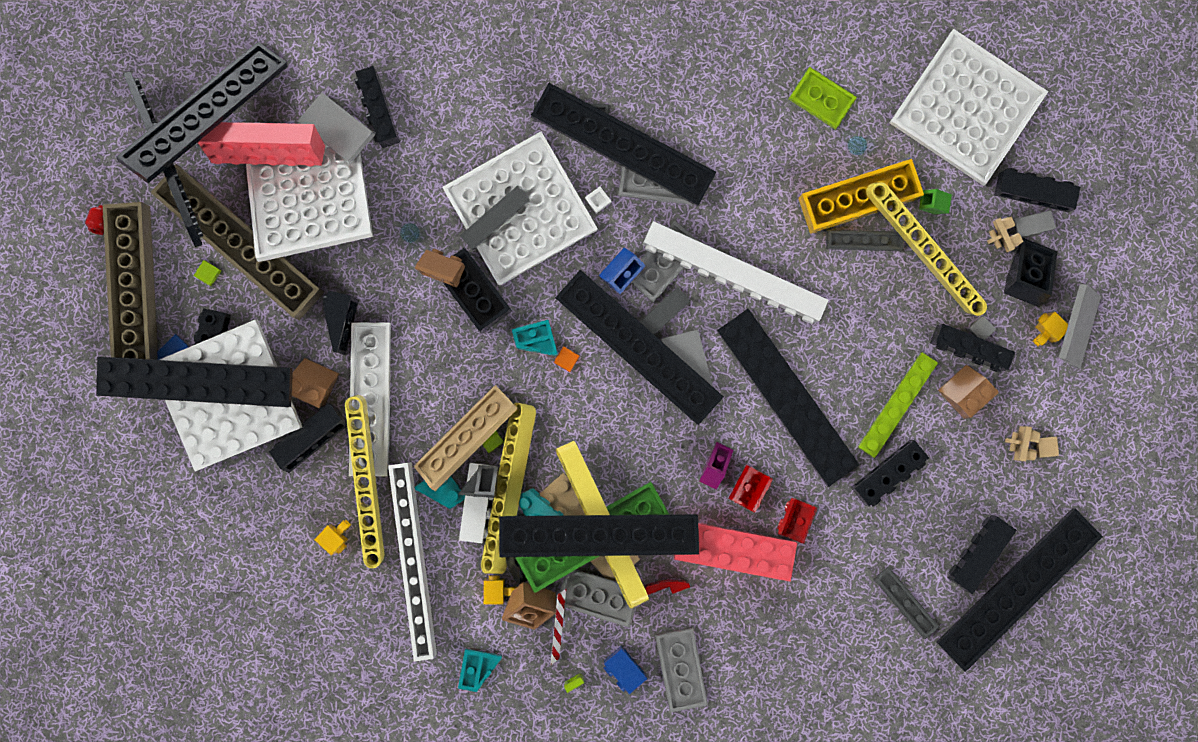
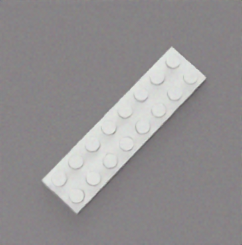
M351 323L350 397L361 395L366 399L375 476H389L391 323ZM353 399L352 406L355 409H359L360 403L358 400ZM359 419L354 421V425L357 428H362V422ZM357 438V445L363 448L365 445L364 441L361 438ZM349 444V476H353ZM359 458V464L366 467L367 461L364 458Z

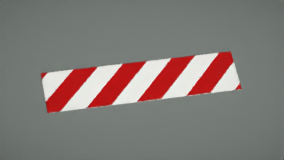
M566 589L557 594L551 665L559 660Z

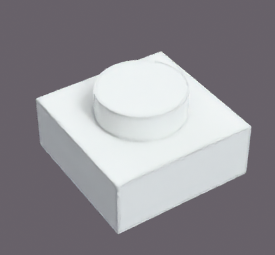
M598 187L585 197V200L596 214L611 203V200L601 187Z

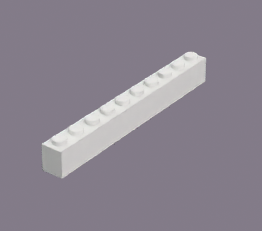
M654 221L642 244L651 253H656L657 251L663 254L662 257L669 261L677 260L681 262V266L687 269L695 268L698 270L697 273L702 276L708 277L710 275L715 277V281L725 285L728 283L733 286L734 290L742 293L746 291L750 293V297L756 300L764 299L768 301V305L774 308L782 307L787 314L802 316V320L810 324L820 321L829 301Z
M412 462L388 465L414 661L434 659L437 651Z

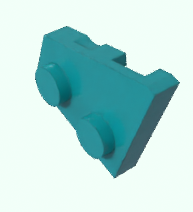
M549 320L511 329L517 349L558 356Z
M452 475L436 491L432 490L425 480L414 487L415 490L449 509L465 500V495H458L461 489Z
M534 488L527 490L520 496L519 506L525 516H564L561 511L557 512L550 506L551 503L546 498L541 497L540 493Z
M466 648L458 689L477 692L500 662L502 655Z

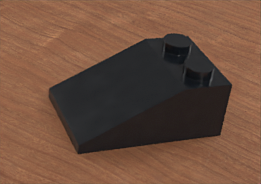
M1022 238L1023 242L1017 248L1006 278L1004 294L1040 307L1052 296L1058 251Z
M328 290L327 295H324L322 304L324 306L332 350L335 353L346 355L351 335V323H354L359 300L351 295Z

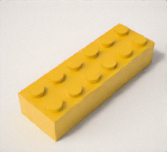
M913 160L902 161L802 193L798 199L810 234L880 212L866 194L867 187L872 183L882 182L888 185L903 204L921 198L924 193ZM878 186L874 190L877 197L881 194V189ZM891 201L887 203V209L893 208Z

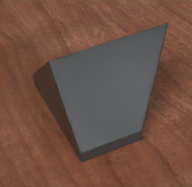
M479 465L477 471L458 495L495 498L497 496L498 466Z

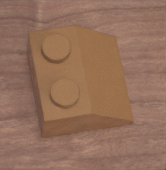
M432 249V251L425 250L415 269L424 276L457 287L465 265L461 262L462 259L451 255L448 258L443 256V252Z
M304 358L292 374V396L321 408L326 405L339 373Z
M968 365L960 369L938 390L964 419L972 418L999 393L987 378Z
M523 582L512 591L502 620L535 630L556 614V592L543 588L534 593L530 584Z

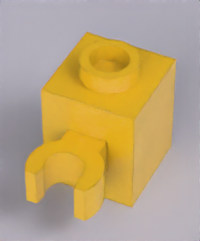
M1055 311L1048 314L1044 313L1038 318L1037 321L1039 323L1035 326L1041 333L1032 342L1038 347L1039 345H1044L1047 340L1051 343L1059 341L1066 334L1068 323Z
M343 520L337 528L332 524L327 525L314 540L330 555L340 554L347 547L345 543L348 541L343 533L351 524L347 520Z
M489 575V578L484 580V604H504L505 596H511L512 591L517 587H505V579H500V575Z

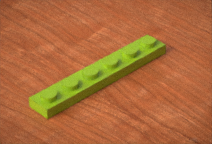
M923 352L919 354L859 444V449L873 458L877 456L938 362Z

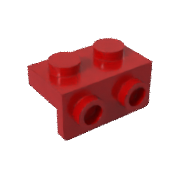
M746 465L728 499L755 513L757 508L760 507L762 499L770 488L773 479Z
M791 498L786 503L784 518L779 521L778 534L804 544L817 507Z

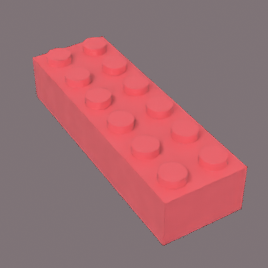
M221 122L197 142L211 163L322 166L325 144L314 124Z
M698 523L699 555H674V560L791 582L797 542Z

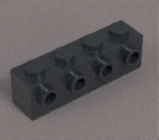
M374 66L355 71L357 76L354 79L357 89L362 91L363 96L360 99L363 107L368 109L369 114H366L369 125L374 127L375 131L373 133L375 136L373 138L375 143L379 142L382 148L401 143L378 72Z
M1007 168L998 175L994 196L1068 213L1076 209L1081 187L1074 185L1070 181L1059 182L1055 181L1056 179L1053 177L1041 178L1037 177L1035 173L1027 172L1024 174L1018 172L1017 169Z
M203 308L198 317V331L194 334L195 345L227 332L231 315Z
M945 324L936 326L930 344L935 345V348L938 350L951 351L956 357L963 359L966 357L971 359L972 363L980 366L984 364L989 366L990 370L998 373L1009 370L1015 352Z
M331 403L322 406L315 415L304 421V424H302L303 428L289 433V436L283 441L274 445L269 453L281 470L290 473L347 427V421L337 407Z
M909 440L855 483L851 489L865 506L874 507L881 501V497L884 494L892 493L900 481L902 483L907 481L911 477L910 473L915 469L918 471L926 465L925 461L929 457L915 440Z
M991 515L983 521V527L980 532L972 537V543L969 548L961 553L960 561L949 571L948 579L970 594L976 591L1017 531L998 516Z

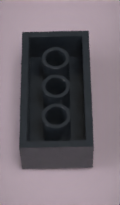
M464 247L453 255L462 259L461 262L465 265L458 286L454 287L446 283L443 284L482 334L511 313L512 310Z

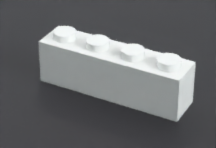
M471 462L469 464L467 482L477 471L479 465H494ZM465 496L460 541L484 542L488 535L486 523L490 519L492 509L489 508V501H493V498Z

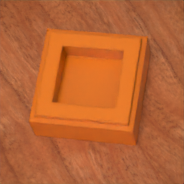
M563 346L554 363L571 372L580 356Z

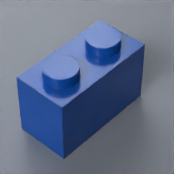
M623 248L599 274V277L610 288L621 294L646 265L634 253Z
M622 645L604 660V670L610 677L614 675L618 680L616 684L623 692L626 690L631 694L647 680L645 672Z

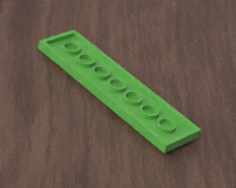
M652 482L647 483L606 507L610 515H669ZM599 556L516 557L515 559L533 592L536 593Z

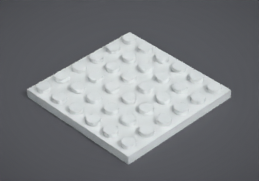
M953 29L889 123L984 186L1048 91Z
M542 132L535 134L442 187L466 230L517 185L530 199L528 204L477 247L498 286L510 281L598 230Z
M325 144L322 166L246 164L255 256L258 262L373 237L361 153L350 164Z
M253 320L160 359L277 367L258 320ZM165 400L194 471L201 470L303 428L292 400L291 407Z

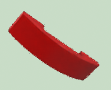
M677 579L660 580L644 585L648 595L670 587L672 594L690 588L688 581Z

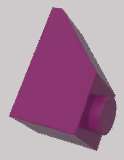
M716 442L702 471L699 482L717 490L726 474L734 450Z

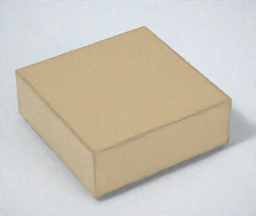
M1057 437L1039 438L1038 443H1036L1037 458L1059 456Z

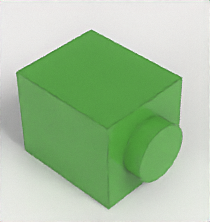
M939 189L923 190L924 195L920 198V210L934 215L949 213L951 194Z

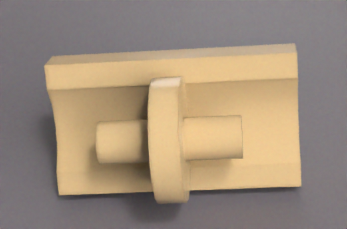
M1012 217L998 218L993 221L998 236L994 229L989 231L992 239L987 240L988 244L994 242L996 248H1000L1002 245L999 239H1001L1006 252H1010L1023 242L1019 233L1009 237L1007 229L1015 226Z
M1020 426L1019 433L1013 432L1012 439L1006 438L1005 443L1010 444L1009 451L1015 452L1013 460L1025 462L1026 460H1035L1036 450L1028 449L1029 442L1038 443L1040 433L1032 430V427Z

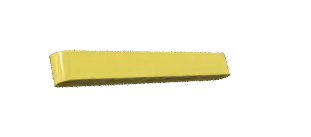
M882 182L870 184L866 190L868 198L961 308L968 314L976 316L984 314L987 309L984 299L888 185ZM877 186L881 189V194L878 197L874 193ZM889 201L893 203V209L891 211L887 209V203ZM902 215L905 217L904 225H900L899 219ZM914 230H916L918 234L915 240H913L911 236ZM926 245H929L930 248L928 254L924 253ZM938 259L942 261L940 268L936 267ZM952 273L954 279L949 283L948 277ZM962 288H965V295L961 297L960 291ZM977 302V309L973 311L972 306Z
M354 395L346 400L345 411L363 561L368 568H376L383 561L385 553L367 402L363 396ZM353 399L359 401V409H355L352 406ZM355 419L361 420L362 428H357L354 425ZM357 438H361L364 441L365 445L363 448L357 445ZM359 458H364L367 461L366 467L359 464ZM362 477H366L369 480L368 486L362 484ZM364 496L371 499L370 505L365 504L363 501ZM366 516H371L374 523H368L365 519ZM368 535H373L376 538V542H370ZM370 554L377 555L378 561L371 560Z
M514 403L518 409L508 420L498 472L497 496L493 498L487 529L488 535L485 540L481 561V569L487 574H503L507 568V557L499 558V516H517L536 417V409L532 405Z
M572 441L556 448L557 456L585 515H610L577 444ZM605 556L630 609L648 601V594L630 556Z

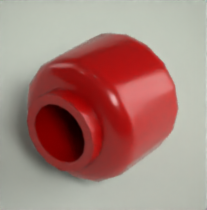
M102 205L92 207L85 220L88 230L97 235H104Z

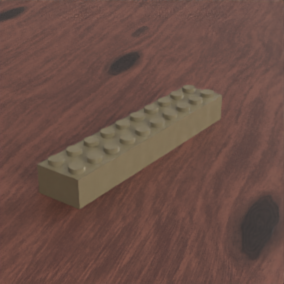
M175 164L178 176L203 233L202 238L288 314L297 320H301L325 291L286 257L258 262L255 256L253 229L185 169ZM164 177L150 193L182 220L167 180Z
M143 202L103 205L110 356L158 360L150 206Z

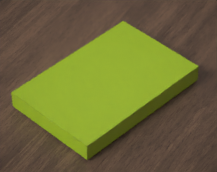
M809 67L788 100L836 130L857 97Z

